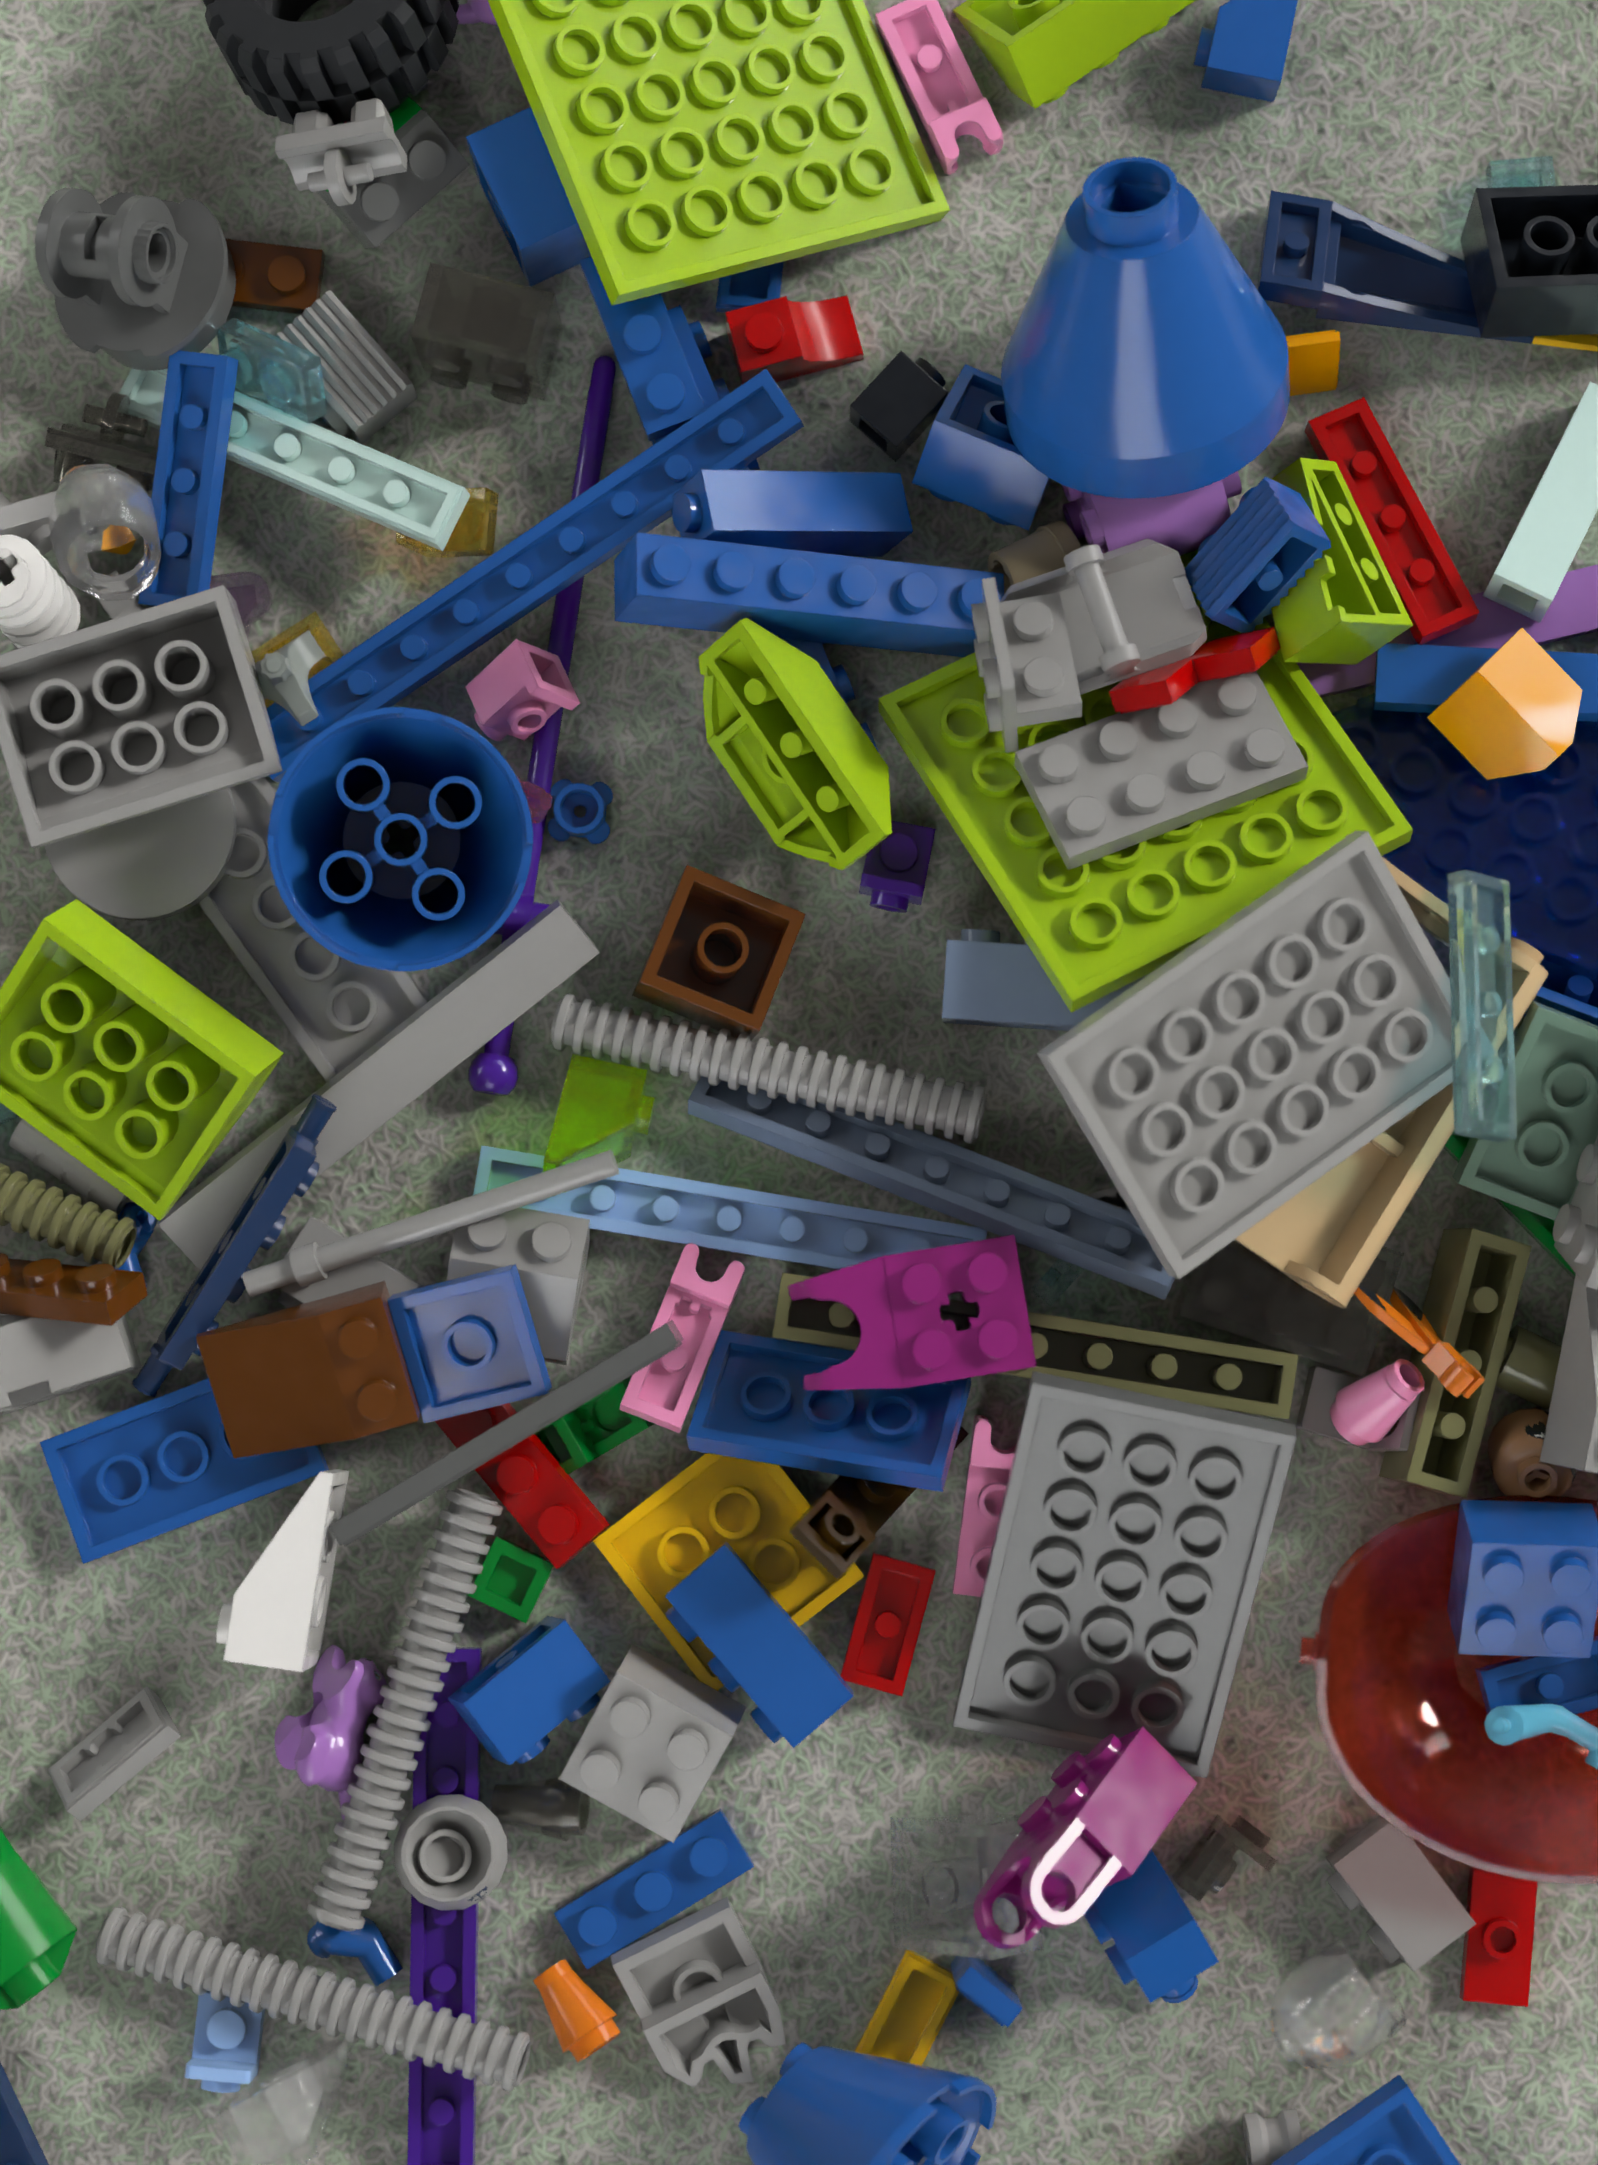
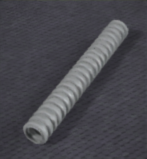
M569 993L559 1001L551 1028V1041L555 1050L563 1051L566 1046H571L573 1053L577 1055H582L585 1050L592 1051V1056L595 1059L601 1060L605 1054L611 1055L613 1063L621 1064L624 1059H628L631 1066L635 1068H640L643 1063L650 1064L652 1072L657 1073L664 1067L668 1068L670 1075L674 1077H679L682 1072L689 1073V1079L696 1082L703 1076L708 1077L709 1084L718 1086L720 1081L728 1082V1087L731 1090H737L740 1085L747 1086L748 1093L756 1095L761 1089L767 1091V1096L771 1099H776L779 1094L786 1095L787 1102L793 1104L800 1098L805 1099L807 1107L815 1108L818 1103L826 1104L828 1112L834 1113L837 1107L844 1108L846 1115L854 1117L858 1111L865 1113V1119L872 1122L876 1119V1116L884 1117L885 1124L893 1126L897 1120L905 1122V1129L914 1130L916 1125L924 1126L925 1134L933 1135L935 1129L944 1131V1137L947 1139H953L955 1134L963 1135L964 1142L972 1144L974 1139L979 1136L987 1102L985 1087L976 1086L974 1091L965 1089L964 1082L957 1081L955 1086L952 1087L946 1085V1080L942 1077H937L935 1082L926 1081V1074L920 1072L916 1074L915 1078L906 1076L905 1069L897 1068L895 1073L887 1072L886 1065L880 1063L877 1064L875 1069L867 1067L866 1060L858 1059L856 1064L848 1063L847 1056L838 1055L836 1060L828 1059V1053L819 1050L816 1056L810 1055L808 1047L799 1046L797 1051L789 1050L788 1043L782 1041L779 1042L777 1047L770 1046L768 1038L761 1037L758 1042L750 1041V1036L746 1033H741L738 1038L731 1037L729 1029L724 1028L717 1034L711 1032L710 1025L702 1024L699 1029L692 1028L691 1021L684 1019L677 1025L673 1024L671 1016L663 1015L659 1021L653 1019V1014L649 1011H644L641 1016L634 1015V1010L631 1007L625 1006L621 1012L615 1011L614 1004L605 1002L602 1007H597L594 999L586 998L580 1003L576 1002L575 995Z
M459 1488L447 1490L445 1498L451 1501L448 1510L442 1509L440 1511L439 1518L444 1520L441 1529H434L432 1537L437 1540L435 1549L429 1548L427 1550L426 1557L431 1561L429 1567L421 1568L419 1574L424 1579L422 1587L414 1588L412 1594L418 1599L416 1606L408 1607L406 1616L411 1618L409 1626L401 1627L399 1633L400 1636L405 1638L403 1645L395 1646L393 1655L398 1658L396 1665L388 1666L386 1672L391 1677L390 1684L383 1685L380 1690V1694L385 1697L383 1705L377 1704L374 1708L373 1714L378 1719L376 1724L368 1726L366 1733L371 1736L369 1744H363L360 1753L365 1756L363 1763H357L353 1770L354 1774L358 1776L357 1782L350 1783L347 1788V1793L352 1796L350 1803H343L340 1812L345 1816L344 1821L336 1823L333 1830L338 1835L337 1842L329 1843L327 1852L332 1856L330 1862H324L320 1869L321 1873L325 1875L324 1881L317 1882L313 1890L318 1895L317 1901H311L307 1908V1912L312 1915L311 1917L314 1920L336 1929L355 1931L362 1929L365 1919L361 1916L362 1910L369 1909L372 1902L371 1898L367 1896L368 1891L374 1890L379 1882L374 1876L375 1870H381L385 1864V1860L380 1856L382 1850H388L392 1843L391 1839L387 1837L388 1831L395 1830L398 1825V1820L393 1817L395 1810H402L405 1801L400 1797L401 1792L409 1790L412 1783L407 1778L408 1771L416 1770L418 1761L413 1758L415 1751L423 1750L425 1744L420 1739L421 1732L428 1731L431 1726V1722L426 1719L428 1712H434L438 1705L433 1700L434 1693L441 1692L444 1687V1683L439 1680L441 1672H448L451 1666L446 1660L447 1654L454 1653L457 1648V1643L452 1641L454 1633H461L464 1624L459 1621L461 1613H468L470 1609V1604L465 1602L467 1594H474L477 1585L472 1583L474 1574H481L483 1570V1565L478 1563L480 1555H487L490 1546L485 1544L487 1535H494L496 1531V1526L491 1524L493 1516H500L503 1507L498 1505V1501Z
M119 1906L114 1908L106 1916L97 1937L95 1953L97 1962L101 1965L107 1966L114 1961L116 1968L120 1971L126 1972L133 1967L137 1976L145 1978L152 1973L154 1974V1980L162 1984L172 1979L175 1988L183 1990L188 1985H191L193 1993L200 1996L210 1991L212 1999L219 2002L224 2000L225 1997H229L232 2006L238 2008L243 2006L244 2003H249V2009L254 2013L259 2014L265 2008L268 2009V2014L271 2018L278 2020L284 2014L288 2016V2022L296 2026L303 2020L307 2022L308 2029L315 2032L321 2026L326 2027V2033L331 2037H337L342 2032L346 2034L348 2042L355 2044L361 2038L365 2040L366 2047L373 2050L380 2044L384 2046L386 2054L392 2056L399 2050L404 2052V2058L411 2062L416 2060L417 2057H422L423 2063L427 2067L433 2068L438 2062L443 2064L444 2072L452 2074L456 2069L463 2070V2077L469 2080L479 2075L482 2076L483 2084L488 2086L493 2085L495 2081L502 2082V2089L507 2092H511L519 2085L527 2066L531 2050L530 2036L527 2032L520 2031L517 2036L510 2035L509 2027L504 2025L499 2026L497 2030L490 2029L491 2024L488 2020L481 2019L477 2024L471 2023L470 2015L462 2013L458 2018L452 2017L451 2009L442 2007L438 2012L432 2011L433 2006L430 2002L423 2001L419 2006L413 2005L412 1997L404 1995L400 2000L394 1999V1993L388 1989H384L380 1994L375 1993L374 1986L365 1983L361 1988H358L354 1979L346 1977L342 1982L336 1981L335 1973L329 1971L319 1976L317 1975V1969L313 1966L308 1965L303 1970H300L296 1961L289 1959L284 1964L279 1963L278 1956L271 1953L266 1955L265 1958H261L258 1949L251 1947L246 1952H242L240 1944L236 1942H230L227 1946H222V1940L219 1937L211 1936L206 1941L203 1940V1934L200 1931L193 1930L188 1935L185 1934L184 1928L181 1925L174 1924L167 1929L163 1920L155 1918L148 1923L147 1917L139 1912L129 1917L128 1911L125 1908Z

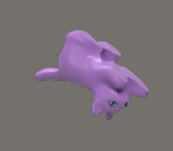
M331 1645L320 1657L314 1671L312 1684L313 1707L305 1715L297 1717L285 1716L276 1729L274 1744L276 1757L283 1768L296 1770L301 1782L307 1786L319 1785L326 1791L338 1792L341 1809L343 1803H350L352 1796L347 1793V1788L350 1783L357 1782L358 1776L354 1774L353 1770L357 1763H363L364 1760L360 1750L364 1744L366 1723L375 1706L384 1702L385 1697L380 1694V1690L383 1685H387L384 1675L376 1668L373 1660L361 1658L357 1661L352 1659L346 1664L344 1651L336 1645Z

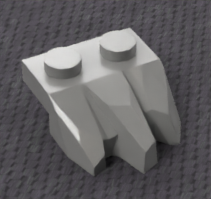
M728 1897L610 1955L612 1966L641 2020L643 2033L663 2071L687 2085L695 2087L701 2081L704 2064L711 2060L715 2061L731 2084L754 2082L747 2050L750 2041L759 2039L768 2047L786 2044L780 2008L759 1958Z

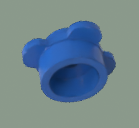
M562 779L552 786L550 794L555 801L554 817L548 822V831L552 838L559 842H564L570 837L586 838L592 844H600L609 837L610 827L606 823V810L613 800V793L607 784L595 782L590 786L584 783L573 784L568 779ZM578 806L586 808V815L584 817H577L574 814Z

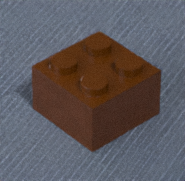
M686 865L676 884L632 996L700 1024L710 1025L712 1029L720 1031L722 1028L729 1029L731 1036L738 1038L741 1033L749 1034L750 1041H752L762 1027L806 914Z

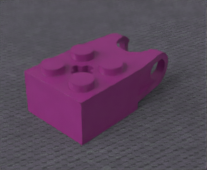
M1015 1235L885 1255L788 1286L789 1296L792 1301L810 1298L843 1304L856 1316L860 1327V1341L854 1354L843 1363L833 1365L823 1372L804 1375V1390L907 1388L1037 1367ZM950 1294H961L964 1303H973L975 1306L976 1317L967 1319L969 1328L965 1331H956L953 1321H942L940 1306L950 1305L948 1299Z
M1144 1727L1119 1739L1114 1734H1110L1102 1739L1085 1756L1079 1751L1068 1756L1053 1772L1051 1780L1056 1785L1048 1796H1041L1022 1813L1017 1821V1824L1022 1828L1021 1832L1009 1846L1007 1852L977 1894L973 1905V1915L977 1929L991 1945L1004 1950L1016 1948L1034 1937L1042 1926L1056 1929L1075 1922L1086 1912L1105 1887L1133 1875L1198 1784ZM997 1897L1010 1901L1018 1913V1926L1013 1934L1001 1930L993 1918L992 1908Z

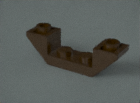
M960 1426L955 1449L969 1434L962 1426ZM839 1475L793 1524L789 1532L838 1580L874 1541L878 1530L917 1488Z

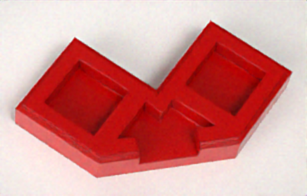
M1275 627L1217 638L1202 644L1191 657L1122 680L1109 691L1115 713L1120 712V714L1170 705L1199 682L1257 671L1281 649Z

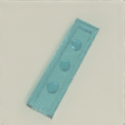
M1461 870L1447 874L1454 1134L1494 1142L1515 1140L1517 1135L1510 886L1507 880L1469 870Z

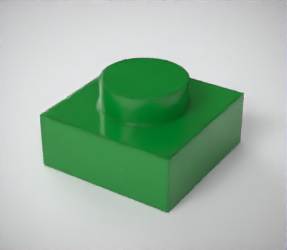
M496 1536L484 1560L482 1573L477 1575L474 1584L477 1585L474 1594H468V1596L527 1623L554 1566L548 1559L500 1536Z

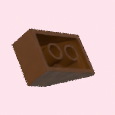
M385 1281L196 1335L233 1458L352 1440L419 1421L420 1409L387 1300L390 1296Z

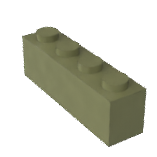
M1474 1228L1443 1230L1422 1312L1441 1341L1449 1343L1467 1362L1480 1372L1485 1381L1468 1399L1462 1393L1455 1397L1421 1361L1426 1355H1423L1413 1347L1409 1362L1414 1364L1422 1374L1425 1387L1420 1395L1408 1450L1385 1451L1379 1473L1380 1477L1439 1494L1467 1498L1532 1246ZM1398 1419L1397 1422L1394 1424V1426L1391 1428L1390 1435H1391V1434L1394 1432V1430L1396 1429V1427H1397V1425H1398V1422H1399V1419Z

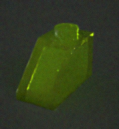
M572 1054L544 1157L543 1172L610 1149L615 1156L617 1164L631 1157L636 1133L648 1135L655 1108L656 1097L645 1095L648 1070Z

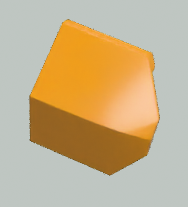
M1520 628L1442 702L1427 719L1486 780L1542 771L1573 743L1582 689L1523 628Z

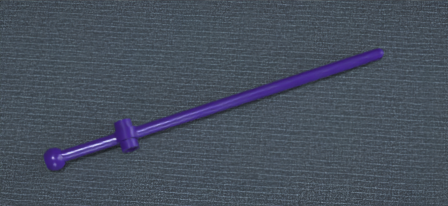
M607 355L598 357L593 364L571 501L600 480L616 372L614 360ZM584 576L556 594L547 651L558 655L568 678ZM563 707L559 708L547 719L541 729L534 732L525 788V796L533 828L531 865L520 899L503 925L494 933L502 935L501 944L551 905L533 901ZM515 1021L485 1044L484 1053L478 1054L471 1061L468 1069V1081L474 1091L490 1095L507 1096L516 1087L519 1079L518 1067L514 1059L509 1057Z

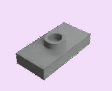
M146 1686L47 1771L67 1812L79 1821H82L126 1782L135 1777L139 1771L174 1743L181 1735L162 1700L153 1690Z

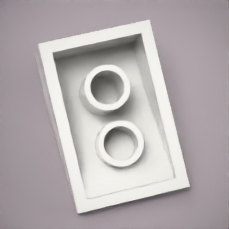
M334 1469L319 1472L234 1593L232 1605L223 1604L216 1634L217 1643L226 1644L223 1661L304 1672L318 1664L321 1656L338 1541L330 1530L329 1525L342 1518L349 1471Z

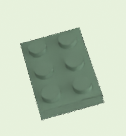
M1532 1001L1452 1176L1458 1184L1554 1221L1561 1207L1564 1204H1571L1579 1184L1576 1172L1580 1156L1588 1144L1595 1143L1598 1136V1026Z

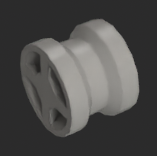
M1295 2108L1281 2110L1277 2117L1262 2118L1256 2112L1243 2113L1242 2115L1247 2165H1270L1303 2142L1299 2117Z

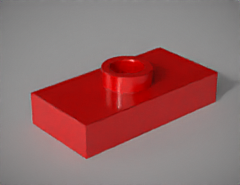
M873 1552L840 1673L844 1681L903 1696L936 1573L935 1569Z
M1481 1867L1469 1868L1466 1911L1475 1921L1476 1925L1464 1933L1460 1998L1463 2001L1528 2007L1538 1883L1537 1874Z

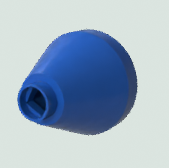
M1127 157L1110 161L1095 169L1085 180L1082 193L1072 202L1004 353L1001 379L1010 437L1017 450L1036 470L1064 486L1094 495L1129 499L1155 498L1189 492L1208 486L1228 477L1253 461L1267 448L1282 427L1290 401L1288 346L1285 333L1278 319L1199 202L1186 187L1177 182L1174 172L1167 165L1149 158Z

